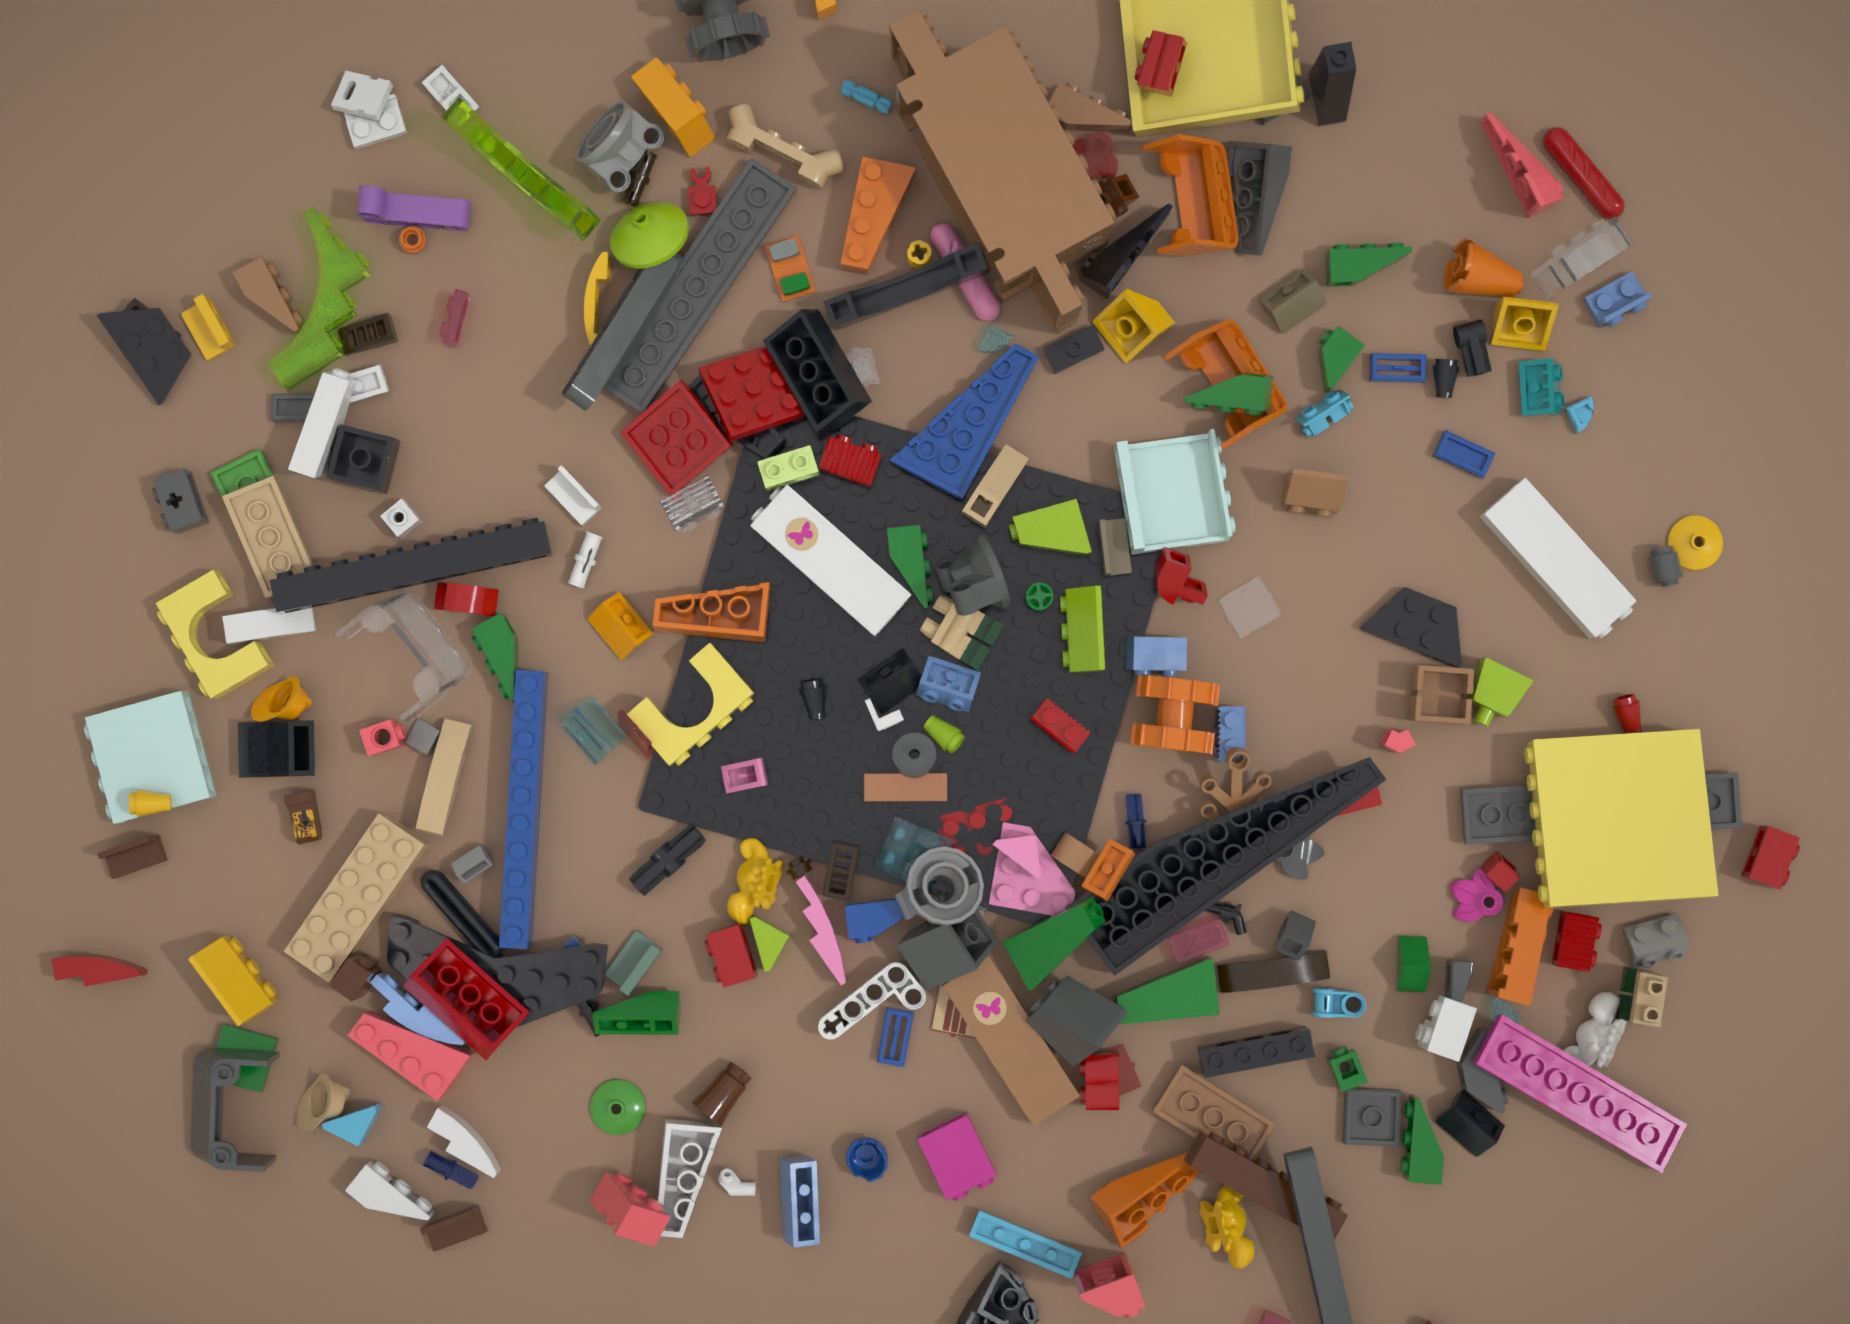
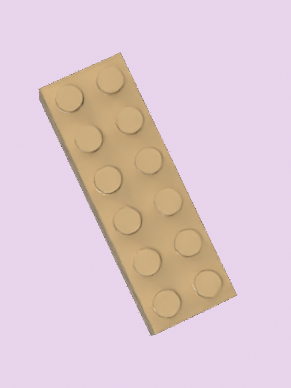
M378 813L283 952L330 983L347 958L354 956L431 843L387 813Z

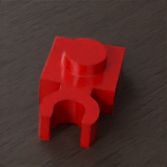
M705 167L706 175L703 178L696 177L695 168L690 170L691 179L696 184V187H688L691 217L712 215L717 208L716 186H708L712 178L709 167Z

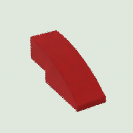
M71 955L51 959L55 981L83 976L84 987L147 974L146 968L115 957Z

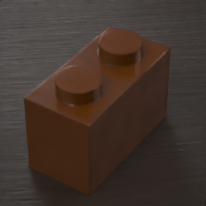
M367 953L364 955L357 954L347 958L329 986L350 1001H354L365 996L372 986L370 984L371 980L381 973L383 969L377 965L379 961Z

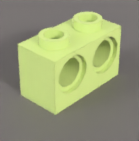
M810 445L757 462L767 492L777 489L779 486L784 487L820 475Z

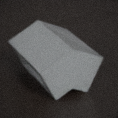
M481 844L452 862L451 865L456 876L465 884L493 866L488 851Z

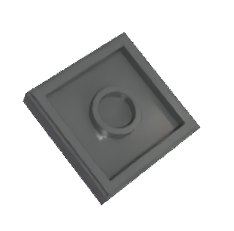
M1352 1088L1345 1091L1343 1143L1400 1147L1402 1091Z

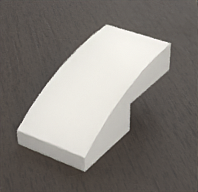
M443 65L421 82L458 125L479 108L476 102Z

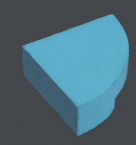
M1588 397L1565 408V412L1576 433L1585 429L1591 420L1594 410L1592 397Z

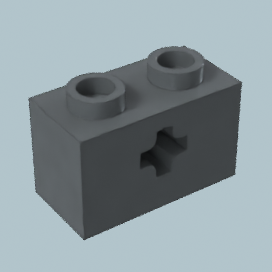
M183 468L152 479L155 486L152 488V493L156 502L161 503L164 512L161 514V518L166 529L179 534L209 523L191 471ZM177 497L182 498V501L179 502V507L174 506V503L178 502Z

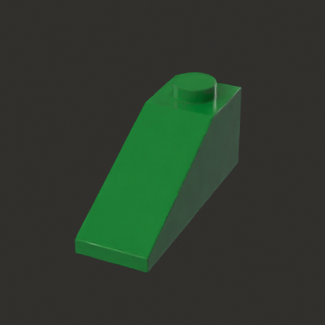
M650 991L593 1012L595 1034L678 1035L681 1013L679 991Z

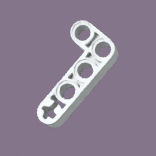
M892 961L825 1013L819 1021V1033L829 1040L839 1037L893 993L908 1009H918L925 1003V989L903 962ZM893 967H900L904 971L903 979L900 981L891 980L888 975L889 970ZM872 984L879 985L882 988V995L879 998H871L867 994L868 986ZM910 989H917L921 993V999L916 1003H911L905 997L906 992ZM850 1001L857 1002L861 1007V1011L855 1016L849 1015L845 1010V1005ZM840 1010L842 1017L848 1023L844 1024L842 1019L836 1025L837 1031L834 1032L832 1029L826 1031V1020L828 1019L830 1022L836 1020L839 1017L836 1011Z

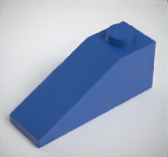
M896 898L845 905L849 939L855 938V943L872 941L871 936H877L904 918Z

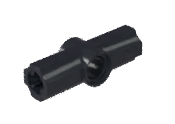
M690 823L670 842L667 841L649 857L650 860L632 874L629 880L643 896H646L663 879L669 878L685 864V860L707 840Z

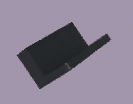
M902 648L857 680L879 712L883 714L917 691L922 675Z
M1464 1089L1456 1094L1450 1108L1440 1114L1435 1121L1475 1157H1478L1494 1146L1505 1127L1501 1121Z

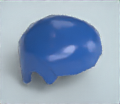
M861 1137L853 1141L848 1148L846 1164L855 1177H861L866 1179L867 1182H873L881 1178L888 1166V1153L885 1146L877 1139Z

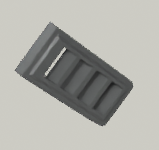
M1448 960L1446 962L1445 997L1462 1002L1474 962L1464 960Z

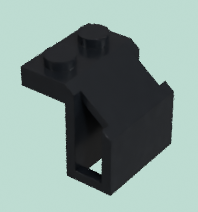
M314 720L238 723L239 778L315 776Z

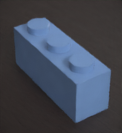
M807 1155L780 1158L783 1241L793 1248L819 1245L817 1161Z

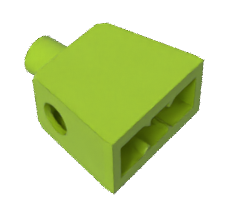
M1487 657L1480 658L1473 680V694H1469L1468 699H1472L1473 704L1479 706L1473 721L1488 727L1494 714L1500 717H1508L1534 680Z

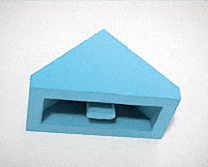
M381 1103L329 1119L322 1123V1127L324 1130L359 1147L365 1143L382 1109Z

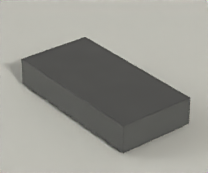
M315 393L271 394V421L305 422Z

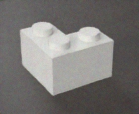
M1439 995L1438 1000H1434L1430 1008L1429 1015L1432 1016V1019H1425L1424 1024L1420 1023L1415 1035V1039L1418 1040L1417 1045L1429 1052L1459 1062L1477 1008Z

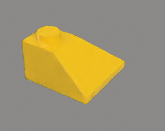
M1126 289L1092 323L1123 361L1128 363L1166 332L1175 321L1158 301Z

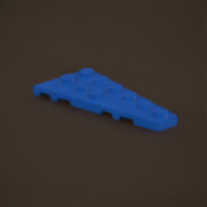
M1014 344L980 378H977L966 391L938 414L925 429L910 440L898 454L896 453L889 462L963 500L1036 365L1039 356Z

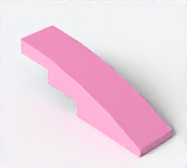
M804 875L796 883L811 903V905L803 910V913L817 931V934L810 938L809 941L842 986L846 983L847 979L842 952L833 924L820 896L807 875Z

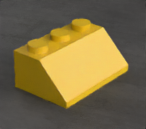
M228 935L216 940L188 958V960L236 1025L241 1026L255 1020L279 1000L275 996L277 991L269 981L265 982L260 976L261 970L256 962L252 959L248 960L242 952L244 950L242 943L236 937L232 938Z

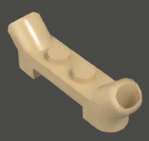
M746 103L733 106L728 112L732 128L726 140L749 154L752 153L755 145H758L799 166V179L819 189L823 188L829 176L842 172L844 167L838 150L831 149L810 155L805 152L806 148L793 141L789 144L781 140L782 136L770 129H767L765 132L759 129L752 108Z

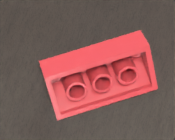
M1125 1253L1074 1272L1081 1300L1117 1317L1123 1315L1125 1318L1134 1317L1141 1313L1140 1309L1145 1308Z

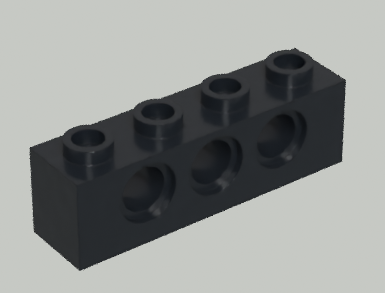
M1306 1026L1197 1047L1202 1074L1205 1078L1315 1057L1310 1029Z

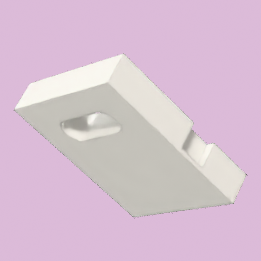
M345 71L331 106L336 111L379 121L393 85L389 80L380 78L374 80L368 75ZM355 86L350 99L347 100L351 88Z

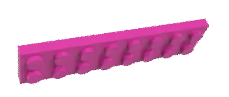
M1501 1014L1497 1015L1473 1061V1064L1659 1173H1663L1687 1125Z

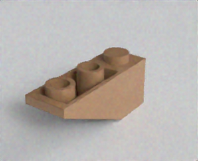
M1059 82L1049 101V105H1055L1062 119L1059 123L1065 130L1128 132L1132 120L1128 119L1129 116L1119 109H1114L1113 111L1105 107V103L1094 96L1088 98L1082 95L1079 88L1069 83L1064 85Z
M260 257L232 272L245 297L298 335L306 334L302 328L305 325V321L298 310H293L290 301L293 300L286 286L281 287L277 279L280 277V273L273 262L269 263L263 257Z

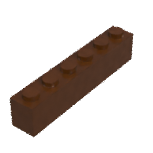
M1202 1131L1199 1132L1184 1158L1189 1166L1299 1226L1288 1175L1285 1171L1281 1170L1279 1174L1272 1171L1270 1163L1259 1157L1256 1161L1247 1157L1248 1151L1234 1144L1233 1148L1224 1144L1226 1139L1212 1131L1209 1135ZM1328 1196L1325 1201L1335 1240L1348 1215L1341 1209L1342 1204Z

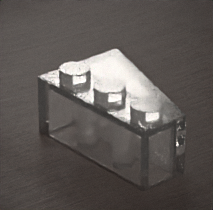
M1617 217L1612 218L1608 222H1605L1604 219L1599 220L1589 227L1591 230L1589 234L1586 235L1582 231L1571 238L1570 242L1572 244L1568 247L1564 243L1550 252L1552 257L1530 273L1547 300L1634 244Z

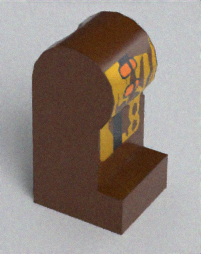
M315 790L285 795V805L289 810L297 844L301 845L321 840L322 828Z

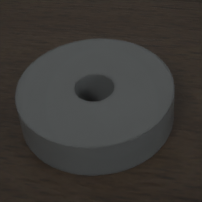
M905 734L893 746V764L897 771L906 777H923L935 766V745L924 734ZM911 752H917L919 753V757L917 759L910 758L909 754Z

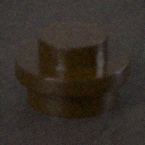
M803 856L788 863L790 869L786 871L787 875L790 874L794 880L811 871L810 858L804 860Z

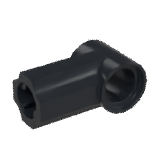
M1482 319L1454 325L1453 337L1457 348L1461 350L1467 377L1491 372L1492 369L1485 344L1487 342V333Z

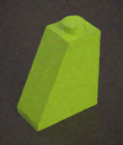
M1077 499L1012 517L1013 524L1008 525L1012 540H1018L1019 546L1084 556L1092 552Z

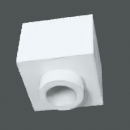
M402 498L381 515V518L390 529L401 539L423 522L407 501ZM402 513L404 519L402 522L397 523L395 516Z

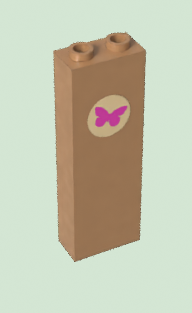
M989 954L975 971L942 984L1033 1127L1080 1097L1079 1092L1043 1037L1025 1021L1029 1015Z

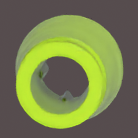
M934 715L923 726L944 752L954 753L965 739L961 729Z

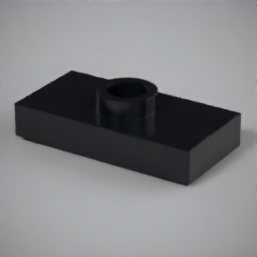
M1093 325L1043 349L1055 374L1105 350Z

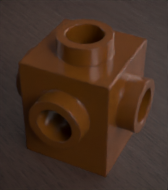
M1127 174L1113 178L1109 176L1098 182L1102 190L1100 197L1104 204L1109 203L1116 218L1125 214L1128 211L1127 206L1139 198Z

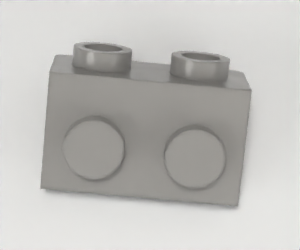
M1678 914L1624 927L1623 930L1633 955L1632 965L1634 968L1641 966L1649 968L1656 965L1659 961L1667 959L1675 961L1687 954L1690 942Z

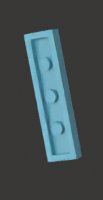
M981 1209L978 1210L969 1232V1237L1070 1279H1072L1082 1255V1251Z

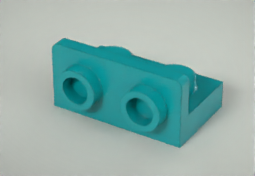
M1553 358L1519 361L1522 416L1561 415V408H1564L1565 405L1564 394L1560 392L1559 381L1563 380L1562 365H1558V361Z

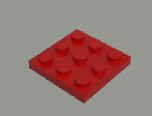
M766 346L699 367V375L730 441L806 416Z
M684 380L678 381L620 432L670 497L675 496L734 445Z

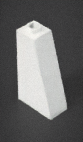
M333 368L332 371L322 373L288 470L312 478L328 473L340 424L344 425L356 379L348 377L349 372Z

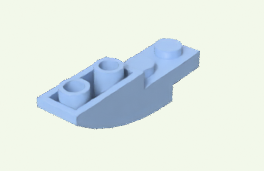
M382 972L371 980L370 984L390 1001L383 1008V1011L408 1029L433 1040L457 1045L466 1044L425 1006H419L421 1002L410 992L405 993L399 987L400 982L392 974H384Z

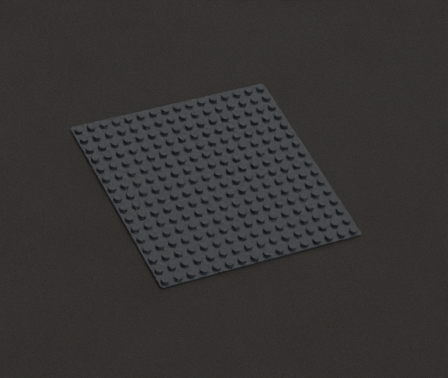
M806 416L775 426L774 428L787 441L771 457L810 445L817 468L829 436L835 438L836 434L851 438V444L861 447L862 443H866L878 448L877 453H880L882 458L871 488L821 471L819 468V476L790 484L789 486L911 594V597L878 635L874 637L750 526L753 523L751 517L760 507L765 509L772 502L769 497L776 489L767 492L757 463L765 458L743 446L701 593L712 590L734 589V587L740 586L748 587L769 582L771 590L765 643L688 635L665 716L673 724L688 728L699 725L711 713L714 702L712 689L689 661L709 643L715 646L755 693L751 697L753 703L742 712L739 709L730 715L733 720L720 730L716 727L711 731L709 735L712 738L699 748L695 745L689 750L688 753L691 756L680 766L676 763L669 766L655 750L639 802V809L682 823H692L696 827L741 840L756 838L765 847L800 857L803 856V858L807 859L810 858V860L827 865L832 842L860 846L855 873L905 887L908 870L915 859L929 849L942 847L938 835L942 821L938 816L960 810L965 813H971L975 810L976 806L1005 799L999 805L991 804L987 807L986 822L982 828H972L968 832V827L965 824L958 823L959 831L953 836L959 839V841L951 848L954 846L963 847L966 854L974 860L981 870L984 889L982 901L977 908L1031 924H1036L1052 916L988 904L998 848L992 843L995 839H1000L1002 823L1006 822L1031 827L1050 855L1065 832L1085 845L1134 675V670L1125 669L1126 636L1145 637L1158 591L1155 566L1162 551L1131 555L1129 545L1132 573L1104 577L1097 522L1099 519L1114 520L1125 518L1121 492L1025 465L986 528H983L964 516L962 510L996 460V456L987 454L963 500H960L889 462L896 453L898 454L910 440L918 435L916 433L853 416L834 432L816 433ZM1077 499L1092 552L1084 556L1019 546L1018 540H1012L1008 525L1013 524L1012 517ZM920 525V530L926 531L928 548H922L923 559L929 558L930 575H925L926 586H932L933 602L928 603V609H923L890 559L887 528ZM983 534L988 540L1002 570L1011 605L1001 610L991 604L978 610L1005 624L992 647L970 634L967 635L978 643L990 648L988 655L978 672H981L969 712L954 711L946 705L937 702H927L922 697L917 696V691H915L883 714L874 705L879 718L900 710L904 721L879 732L865 703V700L870 697L857 679L903 648L921 675L923 674L928 656L972 669L930 643L932 639L925 636L920 631V628L926 618L941 624L945 615L933 609V606L940 595L952 599L950 592L947 593L941 590L934 568L935 562L943 557L953 556L969 550L974 537ZM1045 583L1052 589L1053 601L1047 609L1035 611L1027 605L1025 594L1032 584ZM1101 586L1105 670L1102 672L1068 673V667H1063L1062 651H1067V640H1062L1061 623H1066L1065 612H1060V596H1065V589ZM822 678V683L826 684L825 717L810 720L798 690L801 688L800 681ZM1050 699L1051 703L1055 702V706H1059V710L1063 709L1064 713H1068V717L1072 716V720H1076L1077 724L1081 723V727H1085V730H1090V735L1074 754L1030 720L1044 700ZM932 715L962 730L961 733L965 736V739L954 753L944 752L923 728L926 721ZM908 733H921L932 740L936 748V763L929 773H947V801H864V774L899 773L893 764L892 750L894 744L901 736ZM911 752L909 756L912 759H917L919 753ZM763 758L768 785L726 793L721 766ZM1000 805H1007L1011 808L1012 817L1008 821L999 820L1003 813ZM979 841L983 847L993 845L992 852L988 855L979 854L976 849L977 842ZM837 850L836 856L852 859L853 853ZM1052 857L1073 887L1077 873ZM836 861L834 863V866L850 869L851 865ZM934 880L928 883L929 894L947 899V887L942 882Z

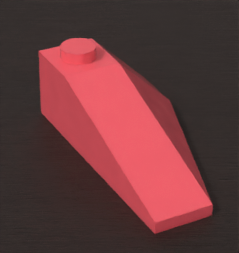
M1491 112L1487 113L1480 122L1527 218L1557 205L1564 199L1561 183L1554 179L1546 167Z

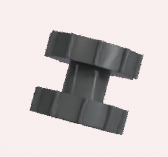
M675 0L678 12L683 11L687 16H704L705 23L691 28L689 36L685 37L690 58L695 57L700 62L722 61L741 54L745 55L747 52L763 46L766 38L770 37L765 16L760 17L756 14V11L752 13H739L738 5L747 0Z

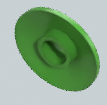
M614 1079L603 1083L594 1092L590 1103V1112L595 1124L602 1131L612 1135H623L633 1131L643 1120L646 1109L645 1099L640 1089L633 1083L622 1079ZM613 1104L621 1106L622 1110L620 1113L612 1111Z

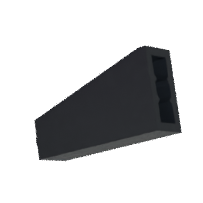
M1352 42L1324 46L1309 72L1318 126L1346 122L1356 74Z

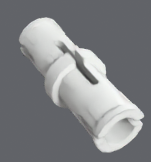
M588 531L585 533L586 535L579 554H575L574 559H576V562L567 582L583 589L591 567L596 564L594 558L603 537Z

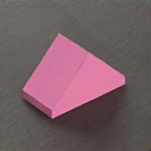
M763 758L721 766L726 793L768 785Z
M1035 834L994 840L992 844L1038 879L1041 871Z

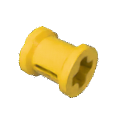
M922 240L912 242L907 250V259L910 266L914 269H919L931 263L932 252L929 244ZM916 250L925 253L923 260L914 257Z

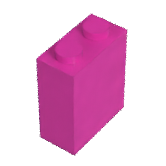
M967 1112L917 1136L921 1149L946 1200L953 1198L954 1201H957L967 1196L969 1189L977 1185L981 1189L994 1182L993 1177L997 1176L996 1170Z

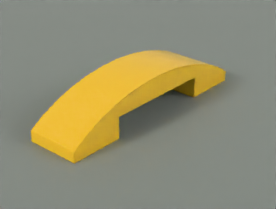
M602 252L595 262L585 291L584 322L590 346L598 335L599 284H610L611 256L608 252Z

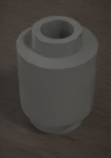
M1673 545L1651 550L1652 557L1649 559L1655 583L1661 582L1662 587L1679 584L1678 578L1683 577L1678 553L1674 552Z

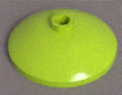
M652 201L640 204L625 213L615 225L610 237L611 251L621 264L630 268L642 269L657 266L673 257L684 245L689 234L688 219L679 206L670 202Z

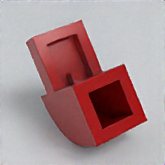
M1166 547L1163 548L1155 566L1157 587L1160 595L1172 605H1174L1178 596L1188 603L1196 602L1203 605L1208 597L1205 582L1188 577L1192 570L1190 556Z
M438 582L434 610L494 617L496 616L499 590L474 585Z

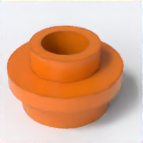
M408 226L401 231L399 244L407 253H418L426 246L427 238L421 228ZM417 236V243L414 245L409 244L410 237Z

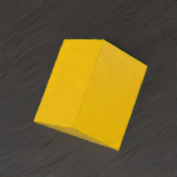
M1502 297L1494 306L1491 345L1545 351L1559 304Z

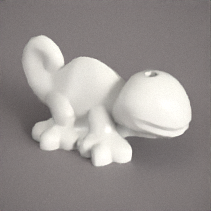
M1602 992L1594 996L1588 1007L1589 1013L1593 1018L1581 1024L1576 1032L1578 1046H1568L1563 1051L1588 1066L1592 1065L1598 1058L1596 1064L1598 1067H1608L1627 1023L1623 1019L1615 1020L1612 1023L1620 1003V997L1611 992Z

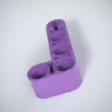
M359 186L357 215L365 222L454 231L469 230L470 201L387 193L380 187Z

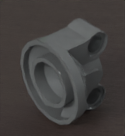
M983 534L974 537L969 550L953 556L943 557L935 562L934 568L941 590L947 593L950 592L958 615H970L991 604L1001 610L1011 605L1002 570L988 540Z

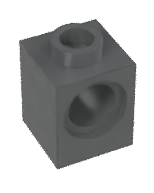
M1290 910L1280 927L1274 950L1300 961L1311 943L1316 921Z

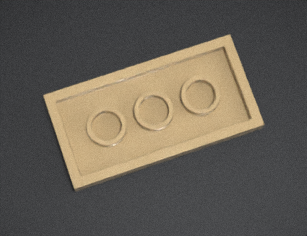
M271 476L222 496L265 599L273 596L269 580L276 579V574L293 571L295 575L304 573L305 567L314 566L276 476Z

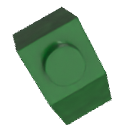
M1340 326L1333 332L1328 329L1319 341L1323 345L1318 351L1323 389L1327 393L1334 388L1365 346Z

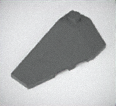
M1229 141L1227 161L1239 238L1236 247L1237 253L1262 256L1289 175L1292 146Z

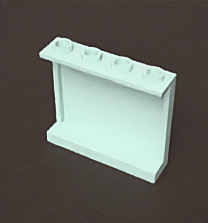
M1210 429L1208 434L1128 444V441L1116 442L1114 454L1131 555L1162 551L1164 547L1177 549L1228 542L1233 536L1232 533H1235L1234 517H1229L1228 506L1231 505L1230 492L1225 490L1223 480L1226 479L1225 464L1220 463L1219 453L1222 452L1221 440L1219 436H1215L1214 429Z
M178 691L85 717V735L88 740H91L94 751L91 752L92 761L99 769L101 776L98 779L101 792L106 795L108 803L105 806L106 814L113 821V824L126 823V821L140 818L137 817V814H130L129 793L136 792L137 789L171 794L172 808L217 797L189 691Z

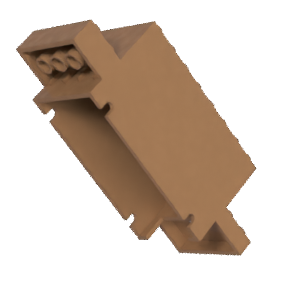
M917 9L889 24L890 55L904 81L896 84L898 115L908 132L915 128H920L922 135L914 139L913 142L969 244L979 243L982 246L990 271L995 269L999 271L1001 277L992 282V285L1000 300L1004 302L1031 287L1056 334H1059L1077 323L1082 307L1081 301L1084 300L1078 286L1071 285L1068 279L1070 272L1067 267L1107 246L1115 223L1113 219L1116 218V215L1109 203L1104 204L1100 194H1102V190L1095 178L1091 180L1086 172L1089 167L1082 154H1076L1073 148L1075 141L1068 129L1064 131L1059 121L1062 119L1056 106H1050L1045 98L1048 96L1044 84L1041 80H1035L1032 74L1034 67L1028 56L1023 57L1018 48L1021 45L1014 31L1009 33L1007 27L1003 26L946 57L948 54L947 49L941 39L936 41L932 32L934 26L927 14L922 16L920 10Z

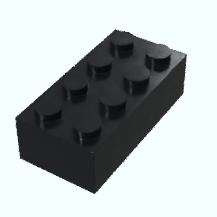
M818 309L799 310L763 340L816 433L834 432L872 402Z

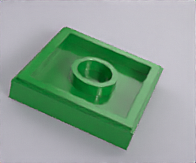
M225 1023L223 1024L216 1048L275 1051L279 1038ZM271 1064L267 1067L241 1065L240 1077L233 1085L260 1093L263 1092Z

